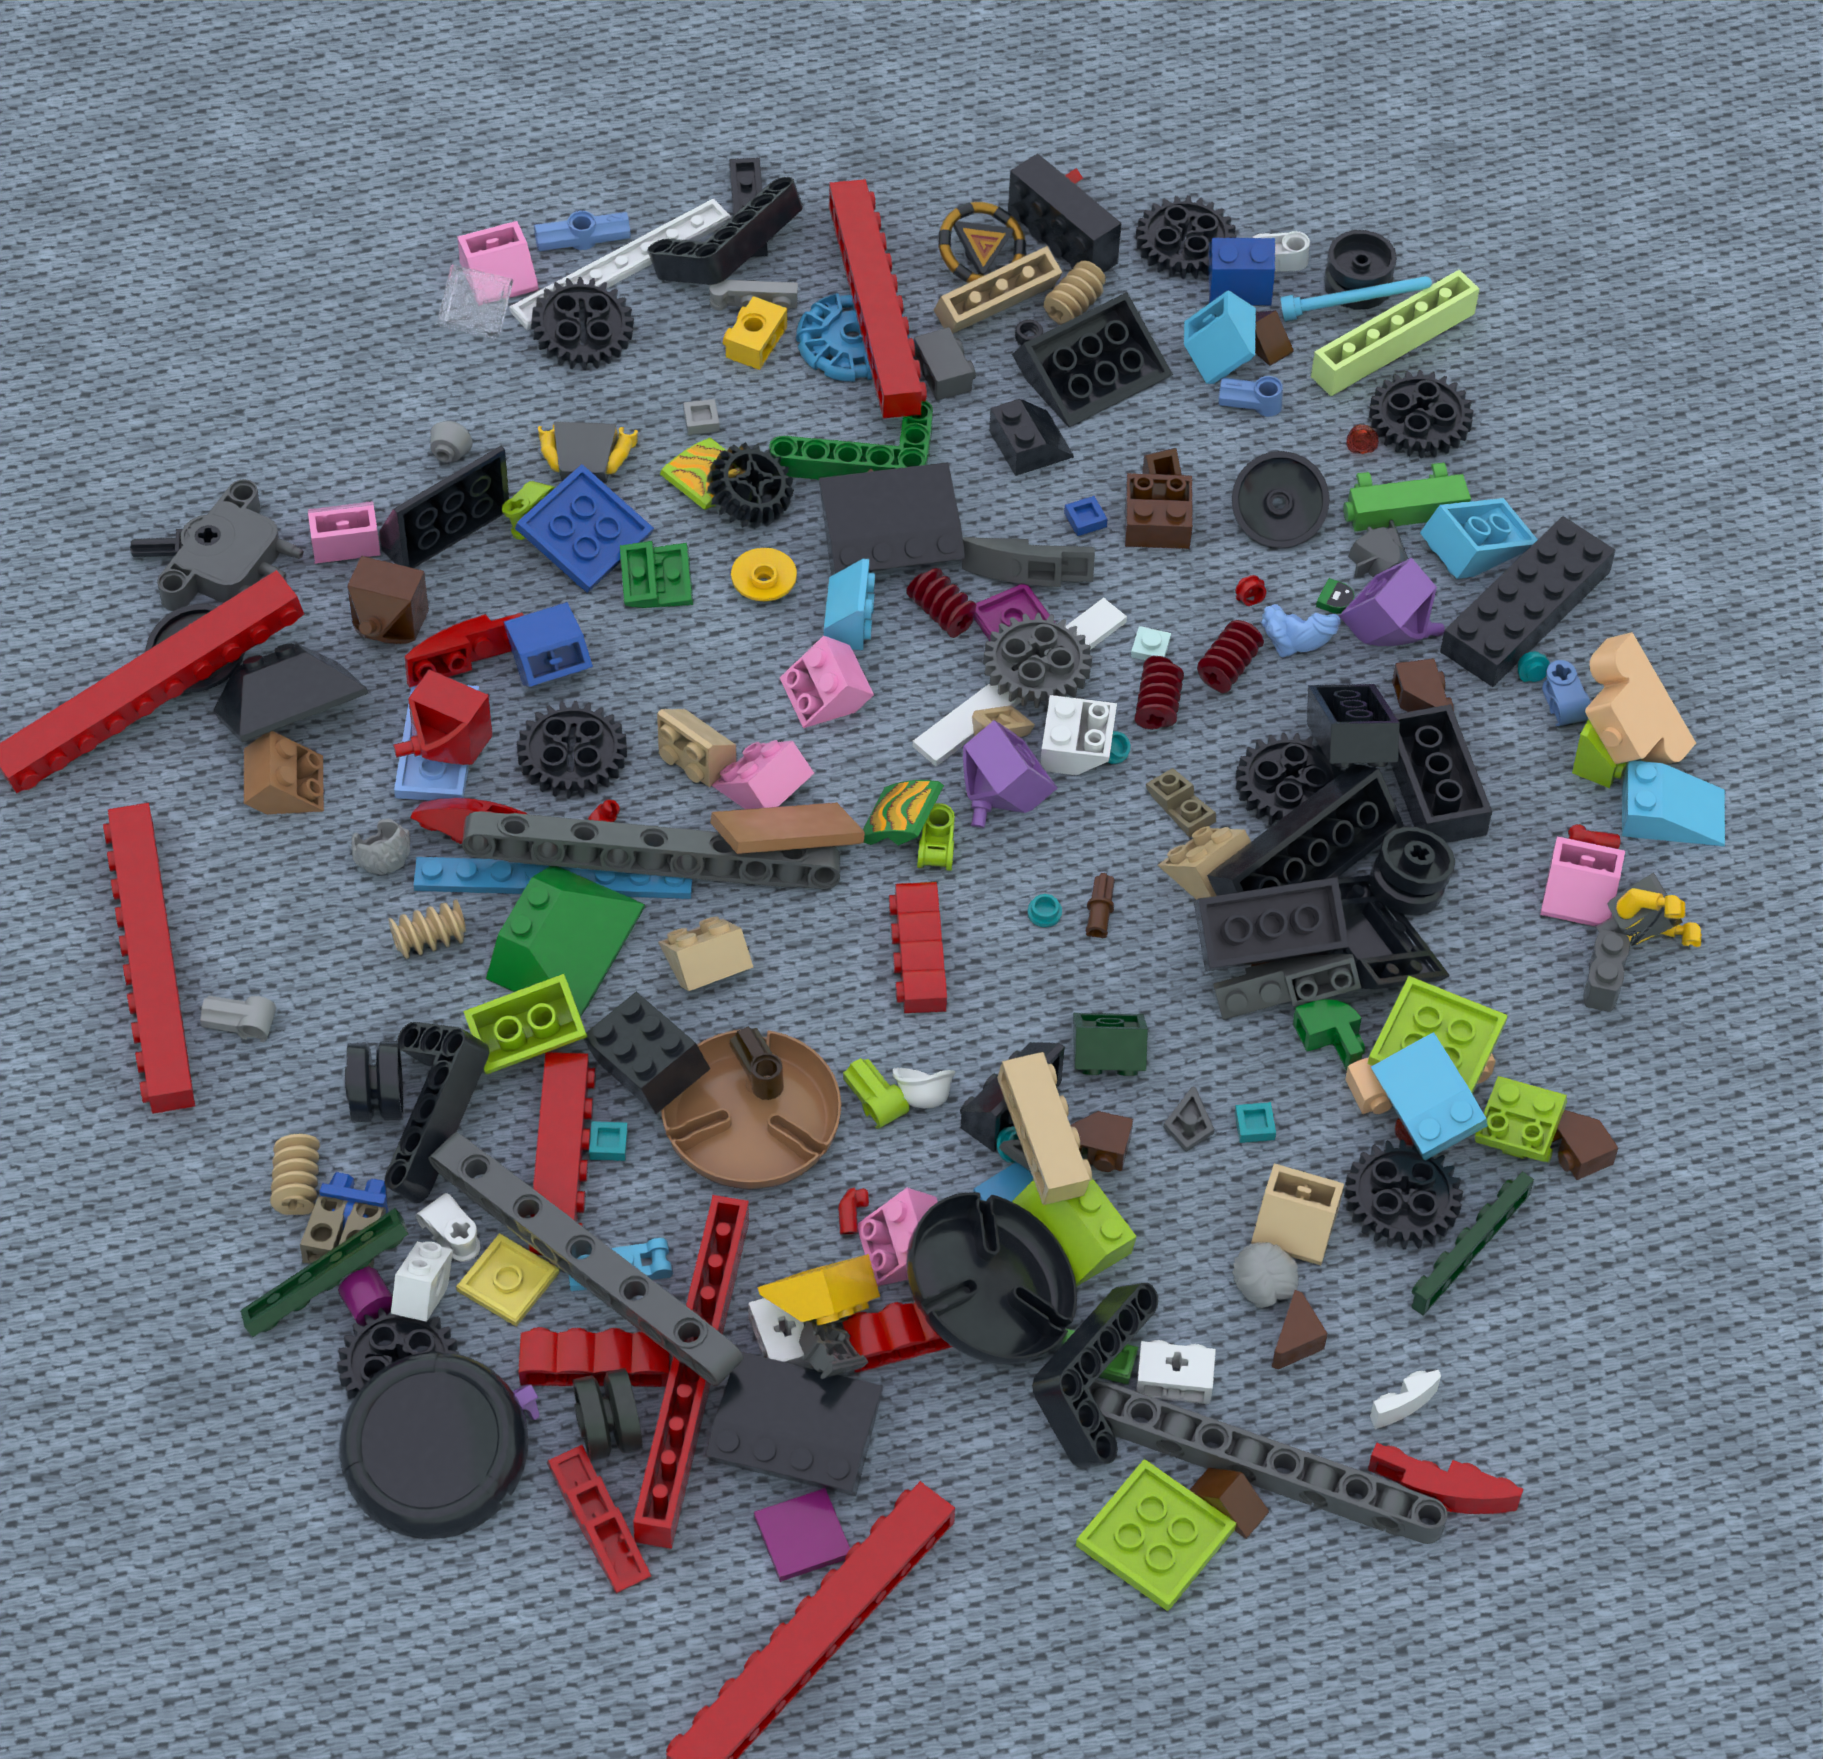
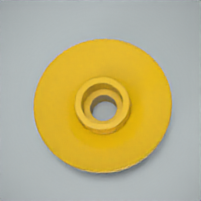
M773 548L751 549L740 555L733 563L731 569V580L735 589L741 595L755 601H773L785 596L793 589L797 579V569L793 560L785 553ZM766 578V579H768V580H767V581H761L760 579Z

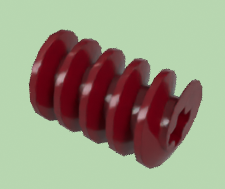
M934 568L919 574L908 585L906 594L913 598L914 602L921 606L923 611L929 614L942 630L947 631L951 638H955L968 630L973 622V614L976 611L977 605L974 601H968V596L964 592L959 593V587L956 584H951L950 578L943 576L940 568Z
M1230 621L1225 630L1220 633L1218 639L1213 642L1211 648L1206 651L1205 655L1198 662L1197 670L1202 681L1220 693L1229 692L1232 684L1237 682L1238 676L1245 671V667L1252 662V658L1258 654L1259 648L1264 645V640L1259 630L1246 621Z
M1153 655L1147 658L1143 664L1134 720L1138 726L1144 729L1154 730L1161 727H1170L1177 722L1178 702L1181 697L1180 692L1182 691L1184 672L1182 668L1173 664L1169 658Z

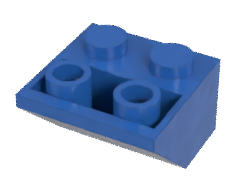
M568 602L503 622L523 686L531 687L593 667L583 633Z

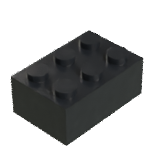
M638 992L632 994L587 1031V1037L584 1038L595 1060L655 1114L660 1112L710 1070L696 1042Z

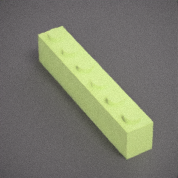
M1457 270L1431 285L1430 288L1420 291L1314 352L1311 378L1330 396L1335 395L1474 315L1480 288L1460 270Z

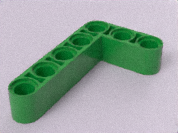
M922 401L921 415L903 417L899 446L778 436L769 444V449L771 448L770 456L773 458L781 456L779 465L789 466V472L786 476L816 480L824 477L865 473L870 469L881 471L928 465L933 407L928 401Z

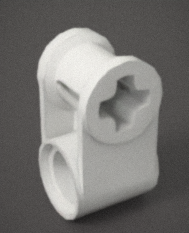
M1293 231L1276 234L1261 233L1252 237L1275 238V272L1299 271L1308 265L1310 240L1306 234Z
M444 1193L416 1214V1219L422 1229L426 1227L434 1235L432 1237L433 1240H436L442 1247L453 1249V1259L466 1262L474 1259L479 1254L481 1247L480 1241L477 1238L476 1224L448 1193Z

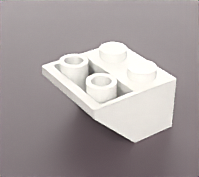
M1050 695L1041 751V765L1045 771L1079 775L1108 762L1117 703Z

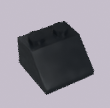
M1022 399L990 408L989 431L1015 476L1074 458L1072 451L1047 410Z

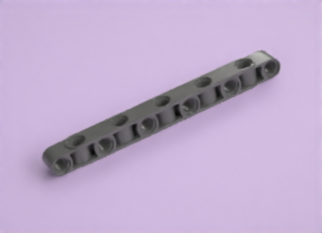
M482 811L470 813L464 821L462 847L466 854L476 858L778 887L830 889L835 887L840 881V852L835 846L737 854L719 832Z
M453 1133L428 1157L430 1164L443 1178L711 1385L718 1386L744 1360L741 1351L728 1338L460 1133ZM484 1174L479 1178H474L477 1175ZM536 1214V1215H535L534 1217H532V1218H525V1217H527L528 1215ZM581 1255H589L584 1259H577ZM634 1296H643L639 1300H630ZM691 1337L698 1338L694 1342H684L686 1339Z
M1096 1379L1088 1388L1116 1437L1167 1455L1171 1452L1170 1456L1206 1469L1216 1468L1242 1472L1251 1485L1310 1506L1314 1503L1313 1507L1384 1531L1385 1528V1532L1392 1535H1400L1420 1543L1431 1544L1438 1541L1443 1534L1447 1520V1510L1442 1502L1437 1499L1409 1490L1400 1484L1113 1383ZM1142 1417L1147 1419L1148 1422L1138 1423L1134 1421V1418ZM1205 1443H1216L1219 1445V1448H1209ZM1276 1468H1286L1291 1473L1283 1474L1278 1472ZM1358 1493L1363 1499H1353L1348 1494ZM1420 1519H1431L1435 1522V1525H1426Z

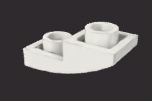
M1439 1370L1427 1373L1426 1371L1414 1372L1403 1379L1400 1394L1387 1393L1373 1401L1370 1418L1374 1428L1378 1429L1395 1423L1427 1403L1438 1390L1441 1378Z

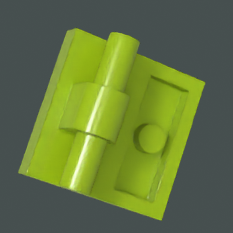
M1498 1076L1484 1111L1488 1126L1476 1132L1475 1143L1500 1149L1504 1154L1521 1159L1528 1157L1549 1163L1553 1153V1149L1550 1146L1566 1107L1567 1095Z

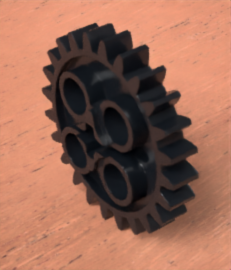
M1187 195L1185 201H1181L1178 196H1175L1173 203L1163 198L1162 206L1153 203L1151 211L1144 210L1143 218H1139L1138 227L1136 228V248L1141 249V258L1148 257V266L1158 264L1157 272L1160 273L1168 269L1169 277H1172L1176 272H1180L1182 279H1185L1187 273H1191L1197 279L1198 272L1200 271L1209 276V243L1211 239L1236 238V226L1231 225V216L1223 217V208L1214 210V202L1205 206L1201 197L1196 202H1192L1189 195ZM1193 220L1191 230L1187 233L1188 225ZM1185 239L1184 249L1181 254H1178L1181 241Z
M582 277L578 278L577 284H573L569 278H566L564 287L555 282L553 291L545 288L543 298L537 297L536 307L532 309L531 329H533V340H539V350L547 349L548 359L557 355L558 365H561L565 360L570 361V369H573L576 363H581L583 370L587 369L588 363H592L596 369L599 368L601 360L611 364L612 355L620 358L622 349H628L629 340H632L634 318L631 317L632 308L625 307L626 298L621 297L617 299L618 289H613L610 292L606 291V282L599 287L595 286V278H592L589 284H584ZM580 301L584 303L585 346L581 345Z
M1419 370L1417 376L1413 377L1409 371H1406L1403 379L1394 374L1392 382L1385 379L1383 380L1382 388H1376L1375 396L1371 397L1370 426L1371 428H1377V438L1385 436V446L1392 443L1396 444L1395 452L1405 448L1409 457L1414 451H1418L1420 458H1424L1425 452H1430L1435 458L1439 449L1445 454H1449L1450 446L1457 449L1459 448L1460 440L1466 441L1473 421L1474 410L1470 409L1472 401L1465 399V390L1457 391V382L1447 385V376L1437 380L1435 379V372H1431L1428 377H1424L1422 370Z
M562 701L560 702L559 710L556 711L548 705L546 715L535 712L536 722L527 720L526 730H520L519 732L520 741H517L518 764L522 765L523 776L529 775L531 785L540 782L541 792L551 787L554 797L562 790L566 792L567 799H570L573 791H578L581 798L585 796V789L588 788L597 794V785L599 783L608 788L610 786L609 777L618 779V769L625 767L627 743L626 734H622L621 723L615 724L613 714L604 717L603 707H600L595 712L591 711V703L589 702L582 709L579 708L577 701L573 702L571 708H567ZM576 727L574 769L572 772H568L571 728Z
M1282 733L1281 740L1278 741L1272 735H1268L1267 744L1258 739L1256 740L1255 749L1247 747L1246 756L1240 757L1239 766H1237L1235 779L1237 780L1235 788L1240 791L1239 800L1247 801L1246 810L1250 811L1257 808L1256 818L1260 819L1267 815L1269 816L1268 825H1272L1276 820H1281L1344 771H1341L1340 767L1329 763L1319 744L1317 746L1312 745L1313 737L1311 736L1303 742L1300 741L1299 733L1295 734L1293 740H1288L1287 735Z
M1401 1139L1399 1147L1394 1148L1388 1140L1383 1151L1378 1146L1372 1145L1370 1155L1362 1152L1359 1162L1353 1161L1351 1171L1347 1173L1345 1182L1347 1186L1345 1187L1344 1198L1348 1199L1346 1210L1354 1211L1353 1223L1363 1221L1361 1230L1363 1234L1370 1230L1375 1231L1373 1241L1377 1242L1384 1236L1387 1238V1246L1391 1247L1395 1240H1399L1404 1250L1407 1248L1408 1241H1413L1419 1249L1422 1246L1423 1238L1434 1244L1437 1234L1445 1237L1448 1227L1455 1226L1457 1215L1460 1214L1462 1206L1460 1202L1463 1191L1459 1189L1461 1179L1453 1177L1455 1169L1453 1165L1443 1167L1444 1155L1435 1159L1431 1157L1423 1160L1415 1144L1411 1149L1407 1148L1404 1139ZM1382 1175H1383V1176H1387V1177H1389V1178H1391V1179H1390V1180H1385V1179H1381L1379 1176H1382ZM1414 1177H1422L1427 1181H1419ZM1379 1207H1388L1392 1211H1384ZM1416 1208H1423L1428 1212H1419Z
M379 1308L378 1319L374 1320L366 1314L364 1315L365 1327L354 1323L352 1326L355 1336L344 1335L346 1347L339 1348L338 1350L341 1361L337 1362L338 1373L341 1374L339 1376L341 1387H346L347 1398L351 1399L357 1395L359 1390L370 1379L368 1378L370 1375L377 1373L398 1359L424 1352L459 1354V1352L456 1351L457 1341L456 1338H451L449 1326L441 1328L440 1317L437 1316L431 1321L427 1320L426 1322L395 1314L386 1315L385 1311ZM385 1340L392 1342L387 1346L377 1345L379 1342ZM419 1346L429 1347L427 1350L422 1352L414 1351V1349Z

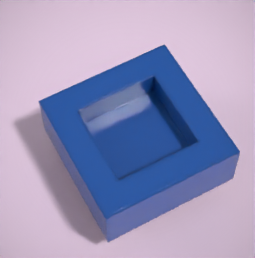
M1095 496L1065 505L1064 514L1077 536L1107 527L1108 519Z

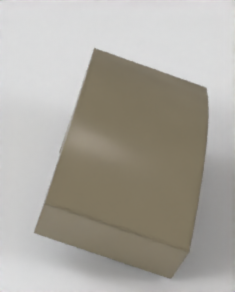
M1172 768L1146 783V789L1154 800L1189 838L1192 837L1195 831L1216 822L1215 811L1194 795V785Z

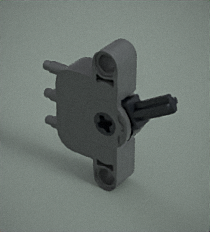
M247 479L233 482L207 515L193 518L184 525L183 529H176V538L133 539L131 541L130 551L133 557L174 556L157 580L160 600L164 608L175 611L188 606L198 592L225 603L260 581L263 576L266 577L276 570L285 580L286 573L272 565L279 553L297 559L302 558L304 554L303 549L280 539L275 522L259 514L260 501L258 489L254 482Z

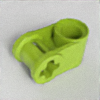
M529 481L511 499L503 504L502 511L504 516L508 517L511 522L513 538L519 540L526 539L515 529L516 523L555 488L554 486Z
M934 804L922 828L917 868H923L924 865L945 867L947 871H952L955 816L952 808L946 804ZM936 824H941V825H944V826L938 827V826H934V825H936Z

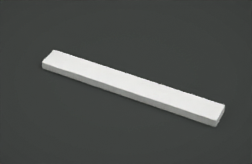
M713 198L556 282L564 287L566 278H569L573 284H577L579 277H582L584 284H589L590 280L595 278V286L599 287L606 282L608 288L652 265L647 249L654 242L662 239L697 241L721 228L732 217ZM554 283L545 288L553 291ZM545 288L509 306L511 314L527 331L531 329L532 309L536 307L537 297L543 298Z
M1102 598L1066 625V628L1077 626V636L1085 635V644L1090 645L1092 649L1123 626L1127 621V616L1105 598ZM988 684L913 740V748L936 767L974 737L972 723L974 711L1009 705L1016 707L1021 703V698L1017 697L1010 702L1009 692L999 695L998 685L990 686Z

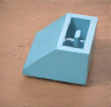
M1229 290L1184 321V346L1207 384H1215L1255 356L1256 308Z
M861 559L829 577L824 636L846 643L851 646L852 650H863L864 639L871 640L872 620L869 619H871L874 612L875 594L870 593H874L875 573H869V559Z

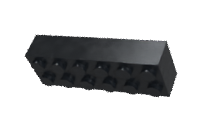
M1562 516L1444 630L1440 653L1491 687H1494L1518 663L1524 654L1530 652L1610 573L1616 550Z
M1354 764L1353 767L1346 769L1207 876L1216 896L1336 878L1383 843L1384 838L1391 831L1402 828L1404 824L1380 769Z

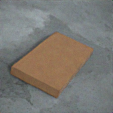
M837 802L718 811L711 813L710 821L737 854L861 844L864 842L865 835L861 827Z

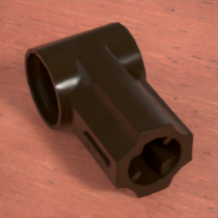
M748 1026L738 1030L736 1035L730 1039V1047L749 1077L753 1093L763 1100L777 1098L784 1088L781 1060L778 1056L772 1054L758 1028L753 1029Z

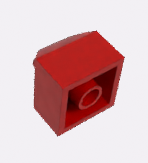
M428 670L408 698L413 736L410 737V741L393 744L396 758L414 754L415 757L422 756L425 759L438 762L472 765L493 736L489 695L432 670Z

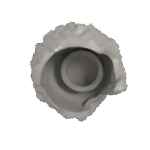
M388 818L385 820L381 819L377 824L378 833L366 840H362L359 833H354L351 839L352 859L359 867L364 868L370 873L385 875L393 873L404 866L410 852L409 830L404 829L401 825Z
M1269 1242L1250 1244L1243 1248L1238 1257H1235L1232 1272L1234 1283H1236L1237 1288L1243 1293L1245 1298L1253 1302L1256 1307L1265 1308L1276 1303L1277 1299H1292L1294 1291L1297 1290L1299 1285L1298 1266L1291 1256L1277 1244L1273 1245Z

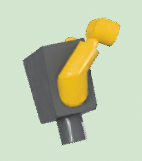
M554 421L553 429L550 431H543L542 426H538L541 452L550 468L560 473L562 481L583 464L602 482H607L609 474L616 473L628 457L631 448L637 444L638 430H634L633 434L628 435L624 433V427H620L618 434L616 424Z
M1654 872L1611 899L1607 905L1613 917L1596 926L1599 933L1602 930L1626 934L1631 946L1644 942L1658 934L1674 938L1676 934L1682 935V945L1701 946V928L1697 923L1688 922L1683 924V926L1679 925L1683 923L1681 918L1685 917V902L1675 895H1667Z

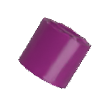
M367 1266L357 1270L346 1277L338 1288L339 1295L357 1324L366 1326L364 1316L366 1314L374 1320L378 1319L379 1308H382L386 1315L391 1312L393 1295L375 1268Z

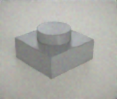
M715 399L683 403L688 435L720 431Z

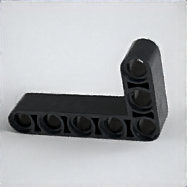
M781 177L769 183L705 242L662 239L651 244L647 251L658 279L714 285L726 280L803 209L794 179L792 177Z
M410 1022L403 1027L397 1039L401 1051L427 1066H432L384 1178L387 1188L415 1204L424 1201L432 1191L439 1173L430 1164L428 1157L453 1133L457 1132L489 1056V1047L486 1043L459 1027Z
M1138 1283L1112 1289L1033 1379L1032 1388L1035 1399L1068 1458L1077 1467L1109 1464L1117 1456L1118 1446L1116 1438L1088 1388L1156 1312L1158 1308V1295L1156 1289L1149 1283Z

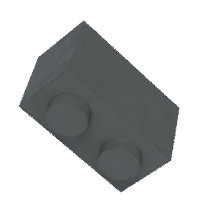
M949 327L914 337V358L919 360L921 372L936 401L972 391V379L976 378L974 365L971 360H966L961 340L959 338L955 339Z

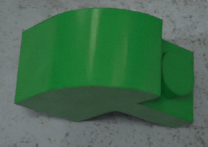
M1322 999L1295 1007L1293 1026L1307 1052L1333 1044L1346 1071L1350 1064L1361 1060L1362 1055L1365 1054V1046L1359 1035L1362 1018L1351 1006L1338 1000Z

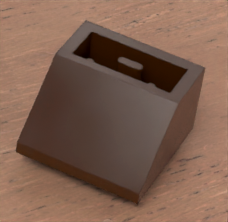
M1127 473L1125 547L1190 549L1193 527L1192 476Z

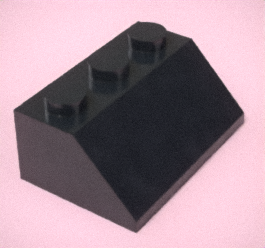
M1029 1042L1021 1051H1015L1008 1060L1044 1052L1047 1063L1052 1064L1055 1068L1057 1088L1062 1081L1065 1046L1060 1043ZM996 1073L986 1080L983 1090L976 1097H969L960 1109V1128L993 1152L997 1149V1138L1001 1130L1006 1127H1015Z

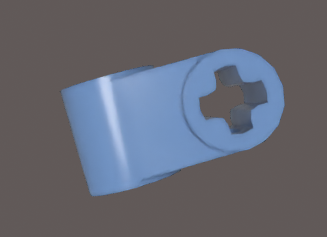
M1564 660L1551 662L1547 668V679L1544 681L1542 689L1549 704L1550 713H1554L1558 721L1556 726L1588 720L1585 709L1591 702L1588 694L1583 689L1575 667Z

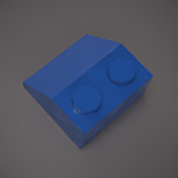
M1212 238L1209 243V303L1229 290L1252 306H1272L1275 276V238Z

